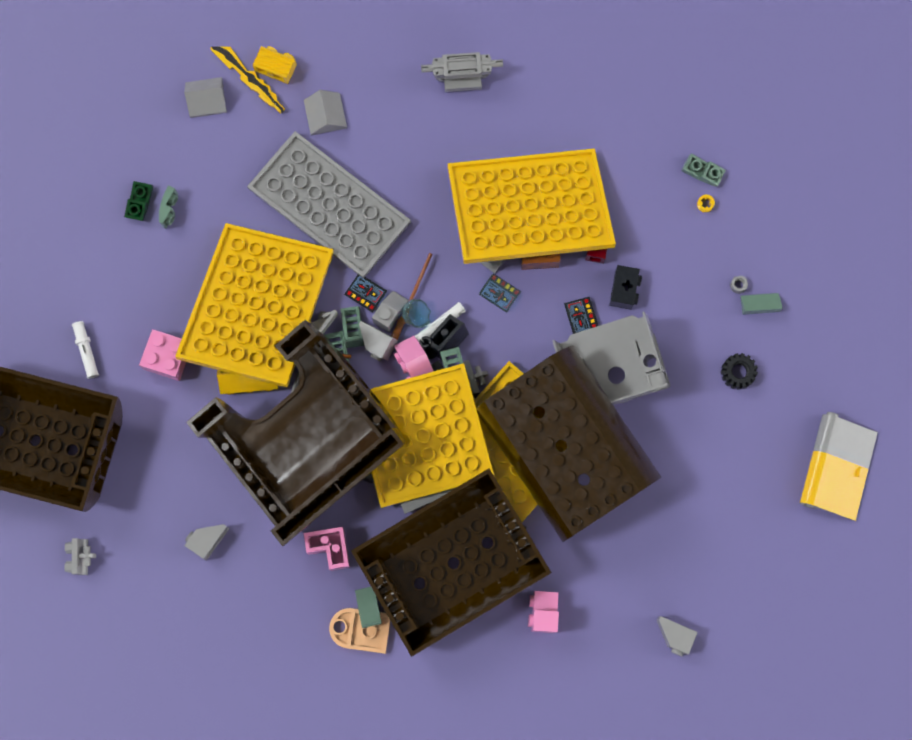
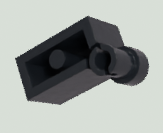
M449 314L431 336L422 337V340H419V344L425 351L428 359L438 357L442 360L440 352L458 347L469 333L462 321Z

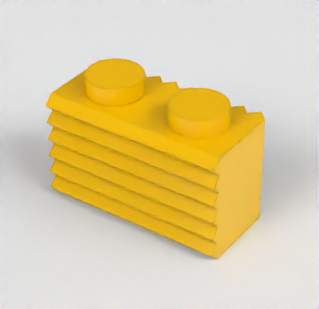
M261 46L253 63L255 72L286 84L289 83L297 66L294 56L289 53H278L271 46H267V48Z

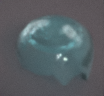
M412 299L404 305L402 317L410 327L424 328L431 322L429 320L431 310L424 301Z

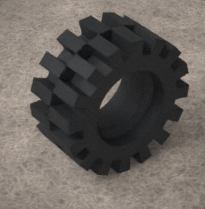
M736 353L726 359L722 365V380H725V384L727 386L730 385V388H737V390L745 389L756 379L755 377L758 374L756 369L758 367L754 365L755 361L754 359L751 360L749 355L746 357L744 353L740 355ZM733 366H744L746 369L745 377L736 378L732 373Z

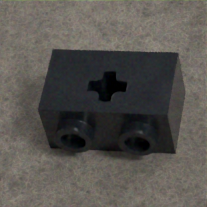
M617 265L609 306L632 310L633 305H637L639 294L636 293L637 286L640 287L642 276L639 275L640 269ZM624 285H628V291H625Z

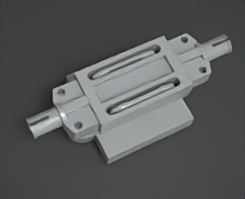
M480 52L442 55L441 58H433L432 64L421 65L422 73L433 72L436 80L444 82L445 92L481 90V79L491 74L492 67H503V59L491 60L489 54L480 55Z

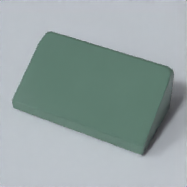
M779 293L740 296L742 315L773 313L782 310Z

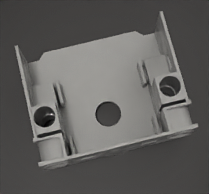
M644 311L642 312L644 317L637 318L633 315L572 334L567 341L562 343L552 340L556 352L569 346H574L613 405L625 403L634 398L670 388L656 337L653 334L648 315ZM656 358V364L653 367H648V361ZM614 367H620L625 372V379L619 384L612 383L608 378L609 371Z

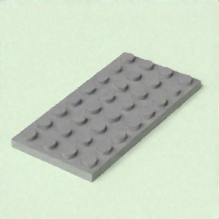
M296 131L247 186L251 192L319 245L333 249V256L362 278L370 272L411 223L409 218Z

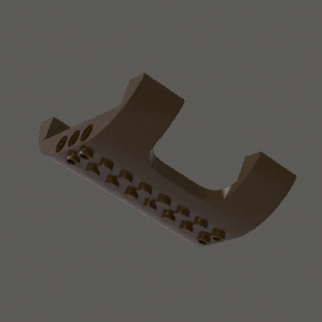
M306 320L275 345L286 361L294 362L299 370L300 381L296 389L260 419L251 420L239 414L223 400L215 397L186 422L198 438L208 439L274 524L275 527L270 531L282 546H285L405 444L400 429L380 400L336 347Z

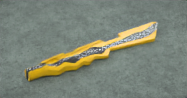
M212 46L210 48L229 69L233 67L241 75L240 80L251 90L257 92L260 99L270 107L275 108L280 114L284 112L285 108L277 100V95L271 92L270 86L265 84L264 80L257 78L255 71H247L231 47Z

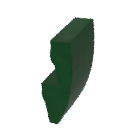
M133 181L131 196L127 200L124 217L140 221L144 220L153 185Z

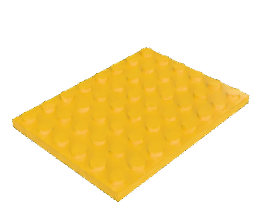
M595 148L447 164L464 264L615 248L616 242Z
M225 223L175 355L176 359L288 387L295 364L294 362L286 361L275 345L304 320L310 323L334 253L333 249Z

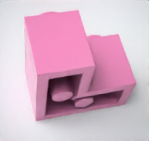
M415 336L394 345L397 352L394 354L395 359L400 364L404 374L408 373L409 375L406 379L434 372L425 351Z
M343 527L304 533L306 553L308 555L326 552L330 571L350 568Z
M534 591V595H530L529 607H533V611L528 617V627H532L531 632H558L559 612L557 610L559 592Z

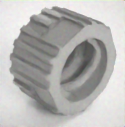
M741 275L734 277L730 282L731 290L737 294L743 293L748 287L747 279ZM741 281L743 287L737 288L735 282Z

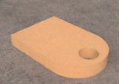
M346 608L338 611L333 616L329 631L333 641L343 648L386 654L390 619L386 613L380 612L382 624L362 628L359 610ZM338 621H342L345 624V630L341 633H337L334 630V625Z

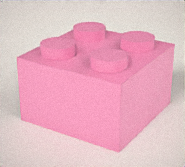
M152 329L139 366L143 370L180 381L186 362L177 360L175 355L182 338Z

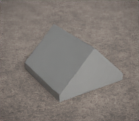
M222 77L185 82L184 93L190 118L227 113Z
M319 90L304 100L311 136L347 128L340 93Z

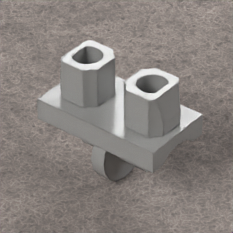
M469 360L463 361L470 380L472 393L477 397L480 391L476 380H479L480 385L486 384L484 378L489 375L488 371H481L480 366H476V374H473Z
M72 538L71 542L65 543L66 554H72V561H66L65 572H70L74 575H88V566H90L91 559L96 558V554L91 553L88 539Z

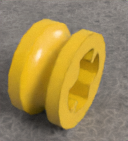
M707 194L702 195L697 201V207L702 212H710L715 205L714 198ZM703 199H704V201H705L706 199L709 200V201H710V202H709V206H710V207L708 208V207L706 206V207L704 208V207L702 206L703 202H702L701 200H703Z

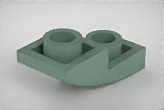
M691 153L681 171L702 182L717 187L726 170L711 161L705 162Z
M169 185L165 190L159 210V223L165 229L175 219V212L171 206H174L178 200L176 189Z
M372 587L355 590L362 628L382 624L377 596Z

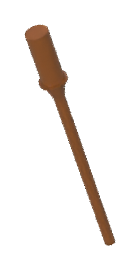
M431 253L428 254L403 315L397 319V324L391 337L397 340L404 324H406V315L433 255Z

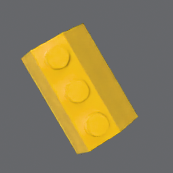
M217 370L220 394L231 395L241 392L251 393L254 391L278 389V385Z

